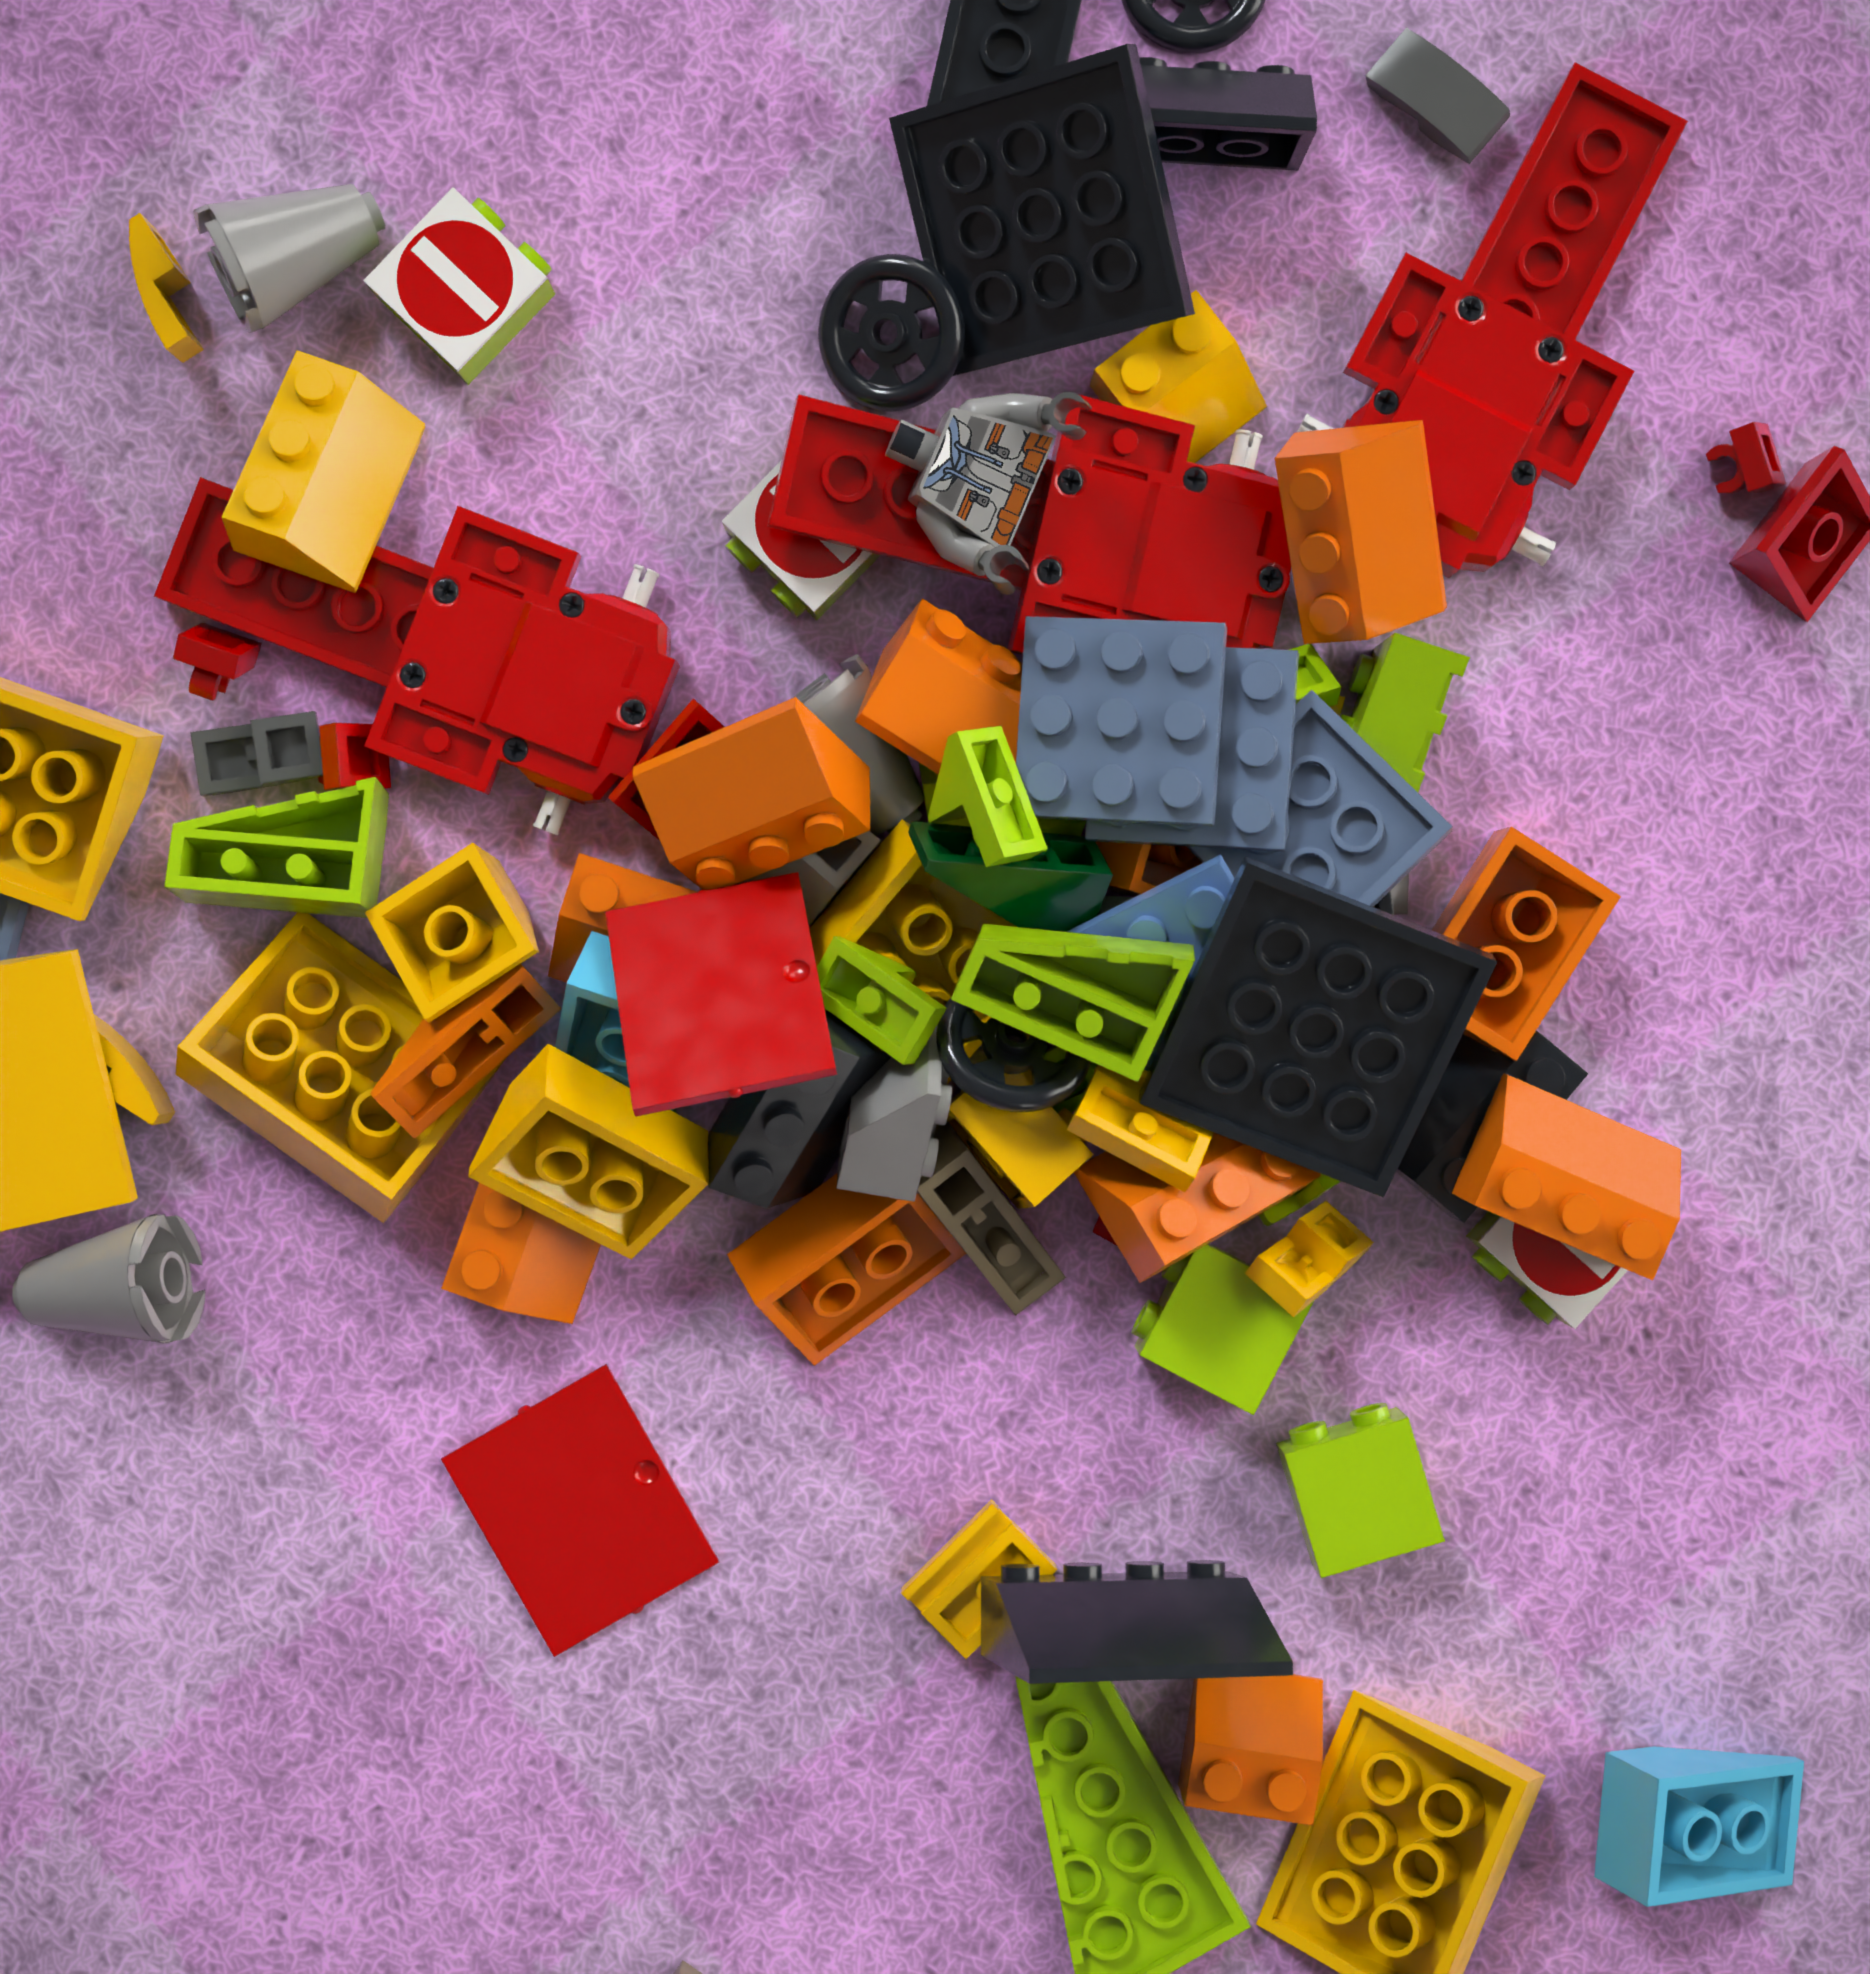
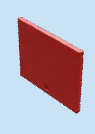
M798 872L712 890H700L693 894L605 911L632 1109L635 1117L728 1097L738 1098L747 1093L837 1075Z
M607 1364L532 1407L528 1405L522 1406L518 1410V1415L441 1458L554 1657L628 1614L640 1613L644 1605L720 1562Z

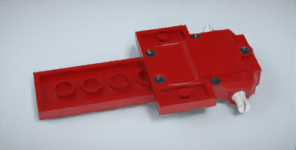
M1576 62L1568 71L1461 280L1406 252L1400 260L1343 371L1344 374L1374 390L1367 403L1356 411L1350 419H1347L1342 428L1423 420L1443 576L1450 578L1459 570L1485 572L1500 560L1503 561L1511 550L1531 559L1542 567L1545 565L1551 555L1550 552L1555 548L1556 542L1550 541L1524 527L1529 515L1528 512L1532 507L1534 487L1540 475L1568 490L1577 484L1634 373V370L1575 339L1688 121ZM1307 413L1297 432L1334 428L1309 416L1310 414Z
M798 394L794 403L767 527L991 583L986 575H976L943 559L918 524L917 507L908 501V496L919 471L885 456L888 444L899 420ZM1080 395L1092 406V409H1072L1065 418V425L1080 426L1086 431V434L1080 440H1071L1059 431L1057 432L1052 458L1045 461L1010 545L1020 552L1028 563L1029 570H1024L1019 565L1011 564L1006 566L1000 573V577L1007 579L1015 589L1021 590L1008 650L1023 655L1026 616L1225 623L1227 626L1226 647L1272 648L1285 593L1290 585L1291 561L1278 480L1254 470L1263 435L1256 432L1251 434L1249 430H1236L1230 463L1203 466L1187 461L1195 425ZM915 425L930 433L935 434L936 430Z
M200 477L154 597L386 687L364 747L487 795L490 794L501 763L511 765L519 769L531 782L535 783L534 786L547 791L533 826L557 836L559 835L558 832L571 800L585 805V803L605 802L613 790L647 752L680 668L676 659L670 658L671 631L658 617L657 613L646 608L656 580L660 576L659 573L649 568L646 571L644 566L634 564L633 572L622 598L603 593L585 594L570 588L582 557L578 552L457 506L434 568L376 545L356 593L233 551L222 520L223 512L233 493V489Z

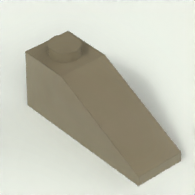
M946 1121L945 1125L937 1124L933 1137L939 1141L932 1178L921 1176L917 1191L1016 1316L1066 1277L948 1121Z

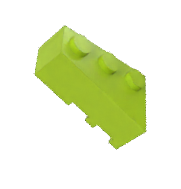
M1394 633L1376 646L1371 656L1365 654L1359 656L1349 684V690L1358 693L1351 717L1341 714L1340 718L1411 787L1419 792L1425 776L1422 768L1433 734H1441L1447 719V714L1442 713L1441 710L1454 674L1463 677L1470 657Z
M376 777L355 781L356 785L319 794L316 791L295 795V799L259 808L251 805L173 823L164 887L185 903L367 918L365 912L378 903L389 793Z
M983 924L957 981L951 1000L1138 1082L1195 961L1194 945Z

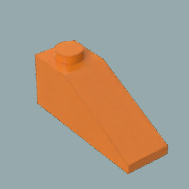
M519 964L433 1021L428 1022L423 1019L370 1094L415 1139L559 1012L561 1007L522 964Z

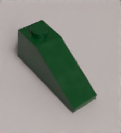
M911 821L908 831L925 872L1017 927L1067 932L1098 916L1113 876L1096 842L1086 840L1085 836L1042 832L1048 848L1046 851L1027 860L986 867L979 847L973 838L971 826Z

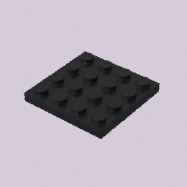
M1136 44L1121 45L889 118L923 261L932 266L947 280L958 298L964 317V347L953 376L1195 314Z
M1245 856L1139 1091V1104L1384 1198L1491 977L1497 960L1493 954Z

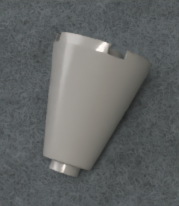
M353 184L205 204L193 211L199 234L209 232L215 246L210 247L211 251L207 252L208 257L239 319L245 317L246 330L249 334L264 329L378 247L379 238L377 232L385 229L384 219L373 195L370 192L360 195Z
M856 654L839 663L845 671L833 681L824 673L792 698L796 697L870 767V832L875 836L885 831L890 834L901 819L911 825V821L917 822L922 817L918 807L925 798L907 754L855 722L872 679L868 665Z
M153 1214L26 1263L13 1284V1302L23 1317L33 1325L158 1343L189 1338L198 1326L205 1304V1290L193 1293L189 1263L202 1265L201 1250L194 1232L183 1218L177 1215L166 1217L165 1214Z

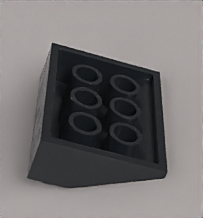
M1190 1560L1187 1561V1572H1164V1563L1132 1561L1125 1563V1573L1102 1574V1564L1065 1563L1063 1564V1574L1040 1575V1566L1034 1564L1001 1565V1576H981V1656L1029 1684L1293 1675V1661L1248 1578L1225 1571L1224 1561Z

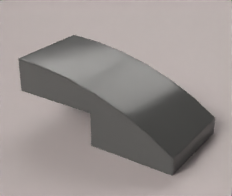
M1407 27L1365 75L1369 88L1382 99L1417 119L1419 130L1424 135L1468 164L1473 161L1510 117V109L1482 82L1446 53Z
M315 711L250 720L251 724L190 732L200 796L203 797L278 786L323 776L320 731L317 712Z

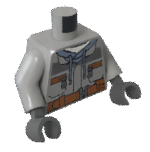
M1063 392L1058 394L1053 400L1046 396L1019 393L967 399L959 408L952 407L943 414L935 434L902 419L899 421L888 444L885 456L919 471L909 493L908 501L917 507V522L943 559L976 575H986L1001 594L1010 595L1015 592L1016 589L1007 579L1000 577V573L1006 566L1016 564L1024 570H1029L1028 563L1020 552L1010 545L1056 438V435L1047 432V430L1053 426L1066 438L1071 440L1083 438L1086 431L1077 425H1065V418L1074 408L1092 409V406L1074 392Z

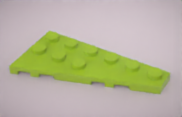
M1015 1676L1075 1974H1170L1250 1928L1248 1917L1113 1681L1029 1684Z

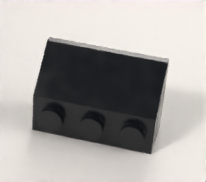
M1139 58L1162 163L1299 170L1317 131V112L1311 75L1295 74L1292 68L1283 65H1267L1258 68L1256 72L1233 71L1228 64L1218 61H1204L1196 63L1193 68L1167 67V63L1158 58Z
M825 1009L837 1075L747 1093L738 1098L730 1097L708 1133V1188L766 1209L806 1196L818 1188L839 1157V1149L851 1097L891 1056Z
M1535 1031L1517 1061H1513L1462 1034L1396 1171L1451 1218L1465 1223L1477 1208V1206L1452 1194V1190L1503 1073L1565 1100L1570 1097L1588 1075L1584 1069L1538 1031Z

